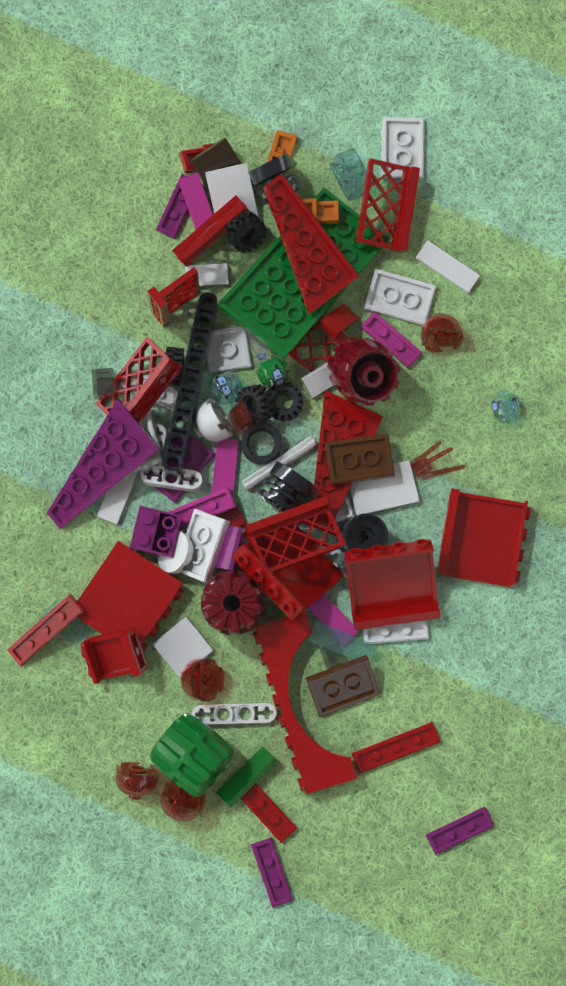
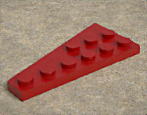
M280 174L263 188L308 314H311L357 279L359 275L285 177Z

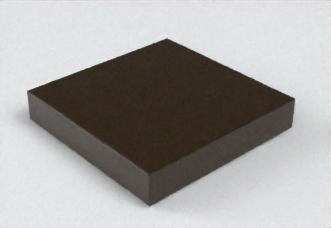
M225 137L190 160L208 192L209 188L205 172L241 164Z

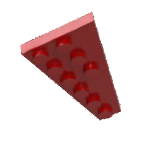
M325 390L312 501L326 496L329 502V509L334 519H336L352 483L330 485L324 443L375 436L383 416ZM325 514L317 517L315 523L327 527L329 520Z

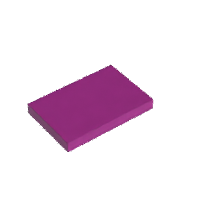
M191 435L183 469L201 473L215 456V453ZM176 441L172 444L174 448H180L183 445L181 441ZM172 461L167 466L176 468L179 463ZM152 470L148 474H144L148 480H151L152 476L159 477V482H162L163 472L161 471L159 472L160 476L154 475ZM181 474L180 485H183V480L189 481L191 485L196 478L192 476L191 480H186L184 475ZM166 475L165 480L168 483H174L178 477ZM155 487L173 503H176L185 492Z

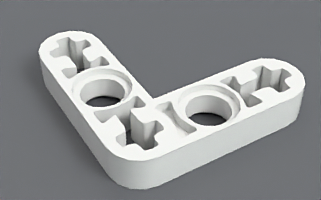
M154 424L155 429L160 430V434H162V436H158V440L161 445L162 455H164L167 438L166 429L161 424ZM162 462L140 471L142 482L148 486L195 492L202 486L201 474L188 469H183L182 473L177 476L176 482L168 483L165 480L167 474L164 471ZM152 470L154 475L160 476L159 472L161 471L163 472L162 482H159V477L152 476L151 480H148L144 474H148ZM181 474L184 475L186 480H191V477L194 476L196 481L199 482H195L194 486H191L189 481L183 480V485H180Z

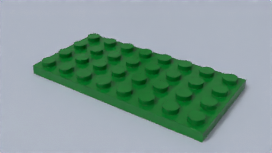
M323 188L314 198H316L317 202L338 200L339 223L320 225L359 275L383 248L356 243L360 215L326 188ZM369 226L364 229L363 239L370 240L375 236ZM382 234L381 237L387 244L389 238ZM279 236L222 298L217 307L284 360L351 283L311 314H308L281 236Z

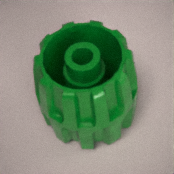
M185 713L178 717L159 738L151 751L150 760L170 781L197 798L203 795L216 782L217 776L225 771V767L233 758L234 750L211 727L192 714Z

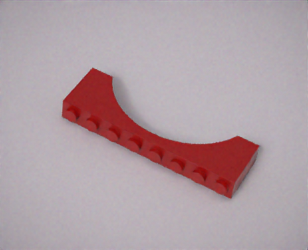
M304 611L293 620L287 616L257 625L253 636L256 645L261 644L263 652L259 653L262 665H267L269 673L265 674L269 687L273 686L275 691L272 699L275 708L280 707L282 715L278 716L281 728L286 727L288 736L284 737L288 749L292 748L295 756L291 758L294 770H299L301 778L297 779L300 791L305 790L306 795L356 780L357 777L351 757L332 753L314 742L298 723L291 707L288 692L291 664L299 647L312 634L306 611Z

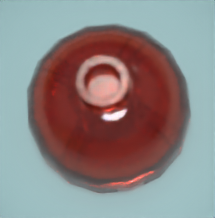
M437 313L428 318L421 329L422 346L424 345L425 350L428 352H443L440 349L441 346H453V349H456L464 341L460 322L451 315Z
M198 658L191 660L181 672V687L191 699L208 702L216 699L217 697L215 696L218 692H222L225 681L224 671L222 667L215 663L217 661L214 659Z
M122 762L121 767L117 764L115 779L118 789L124 794L129 795L128 798L133 800H140L142 796L149 795L155 790L159 781L160 770L155 765L151 764L150 769L138 766L139 762Z
M173 782L165 784L160 799L164 813L172 820L179 822H188L195 819L202 811L206 801L205 794L197 798L193 797Z

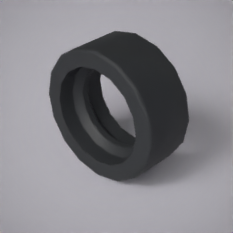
M267 423L249 426L241 439L242 451L245 457L250 462L258 465L268 464L276 459L282 448L281 436L278 430ZM263 431L272 436L274 447L269 454L258 456L250 450L249 440L253 434Z

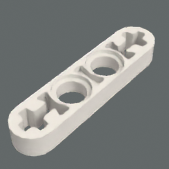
M270 703L199 705L192 711V715L195 716L196 713H199V709H203L204 713H211L210 708H215L213 714L215 721H210L211 717H204L202 722L206 725L271 723L277 714L276 708ZM253 707H258V712L264 711L265 707H269V710L273 711V715H270L269 719H265L264 715H258L259 720H254L255 711ZM222 708L227 709L230 713L229 718L225 721L217 717V712ZM242 708L250 709L252 714L248 720H242L239 717V711Z

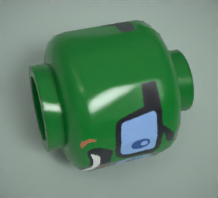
M272 357L261 362L256 372L263 386L266 385L269 388H273L287 381V373L290 370L285 360L281 362L278 357Z

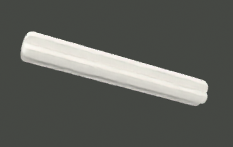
M309 436L242 481L245 489L250 491L264 480L270 478L269 472L276 461L288 466L316 448L317 443L315 439Z

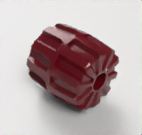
M350 337L347 338L346 344H337L333 349L335 354L332 358L328 359L327 368L331 370L329 379L332 385L347 399L363 405L373 406L377 401L385 402L388 400L391 392L398 388L400 383L398 381V372L401 371L400 365L393 358V353L383 344L369 338Z
M228 570L215 575L209 580L201 596V611L205 620L213 629L226 635H241L251 631L259 624L266 609L264 591L246 572L239 570ZM233 596L240 599V606L237 609L229 606V600Z

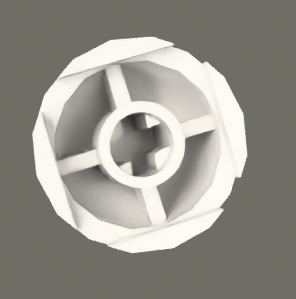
M213 398L202 403L196 410L194 430L199 437L203 436L211 442H220L229 438L234 433L231 432L233 427L225 412L223 415L216 408L219 404Z

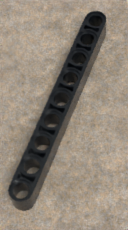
M205 292L199 297L163 457L164 471L170 477H177L183 471L218 313V300L211 292ZM206 302H212L214 304L210 308H206L203 306V304ZM203 321L209 323V325L205 328L199 326V324ZM198 341L205 343L203 347H196L194 344ZM193 361L201 363L198 367L190 366V363ZM194 381L196 385L194 387H187L186 383ZM184 401H190L192 403V405L188 408H184L181 406V404ZM180 421L188 423L184 428H179L176 425ZM176 441H181L183 443V445L180 448H174L172 446V444ZM172 461L179 463L174 469L167 466Z

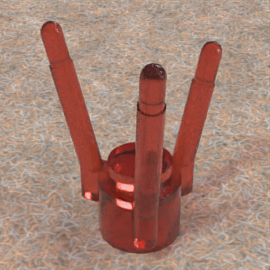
M441 441L432 445L410 463L417 478L423 476L424 480L431 476L464 469L465 465L429 472L432 469L431 462L453 450L452 447H449L427 459L426 456L440 446Z

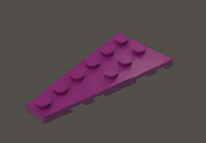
M119 398L114 403L109 414L104 419L99 430L94 435L76 467L68 477V480L47 511V514L59 529L63 528L160 449Z

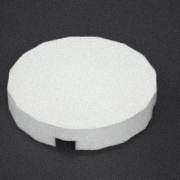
M178 531L172 558L158 556L159 566L165 572L171 574L181 573L183 571L182 568L190 563L193 555V543L189 540L190 536L188 534Z

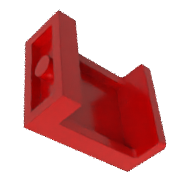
M135 627L91 636L81 644V654L86 660L88 675L92 678L94 684H99L103 679L131 673L133 677L139 676L148 668Z

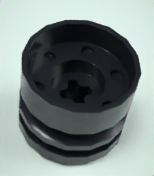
M288 153L248 172L253 185L264 183L265 186L282 174L295 192L303 187L302 182L294 185L291 183L292 180L299 177L298 174L288 176L286 173L294 166ZM264 188L258 192L259 196L265 194ZM267 198L261 200L263 205L269 204Z
M276 461L269 472L276 481L271 483L264 480L263 484L270 489L269 492L259 488L257 493L262 496L266 503L283 512L292 509L291 504L296 506L302 505L295 497L298 494L307 498L314 484L296 471Z
M362 513L346 519L339 527L346 543L345 547L340 548L343 554L345 551H350L354 548L366 549L372 548L375 545L387 546L389 532L386 524L373 514ZM361 534L362 537H365V540L360 541L359 538H356V535Z

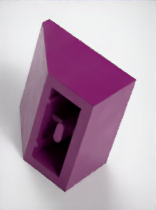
M140 506L130 549L147 555L172 558L182 515Z
M228 526L215 568L233 570V567L238 568V563L232 556L238 550V546L241 547L244 543L245 534L242 533L243 528Z

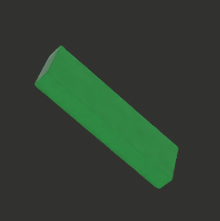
M261 747L216 792L217 795L231 808L278 761L264 747Z

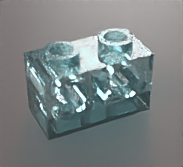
M355 148L336 154L329 167L348 201L363 197L367 170Z

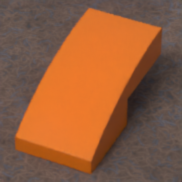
M277 130L267 162L287 153L291 159L298 135Z
M316 198L301 199L320 224L339 223L338 200L317 202Z

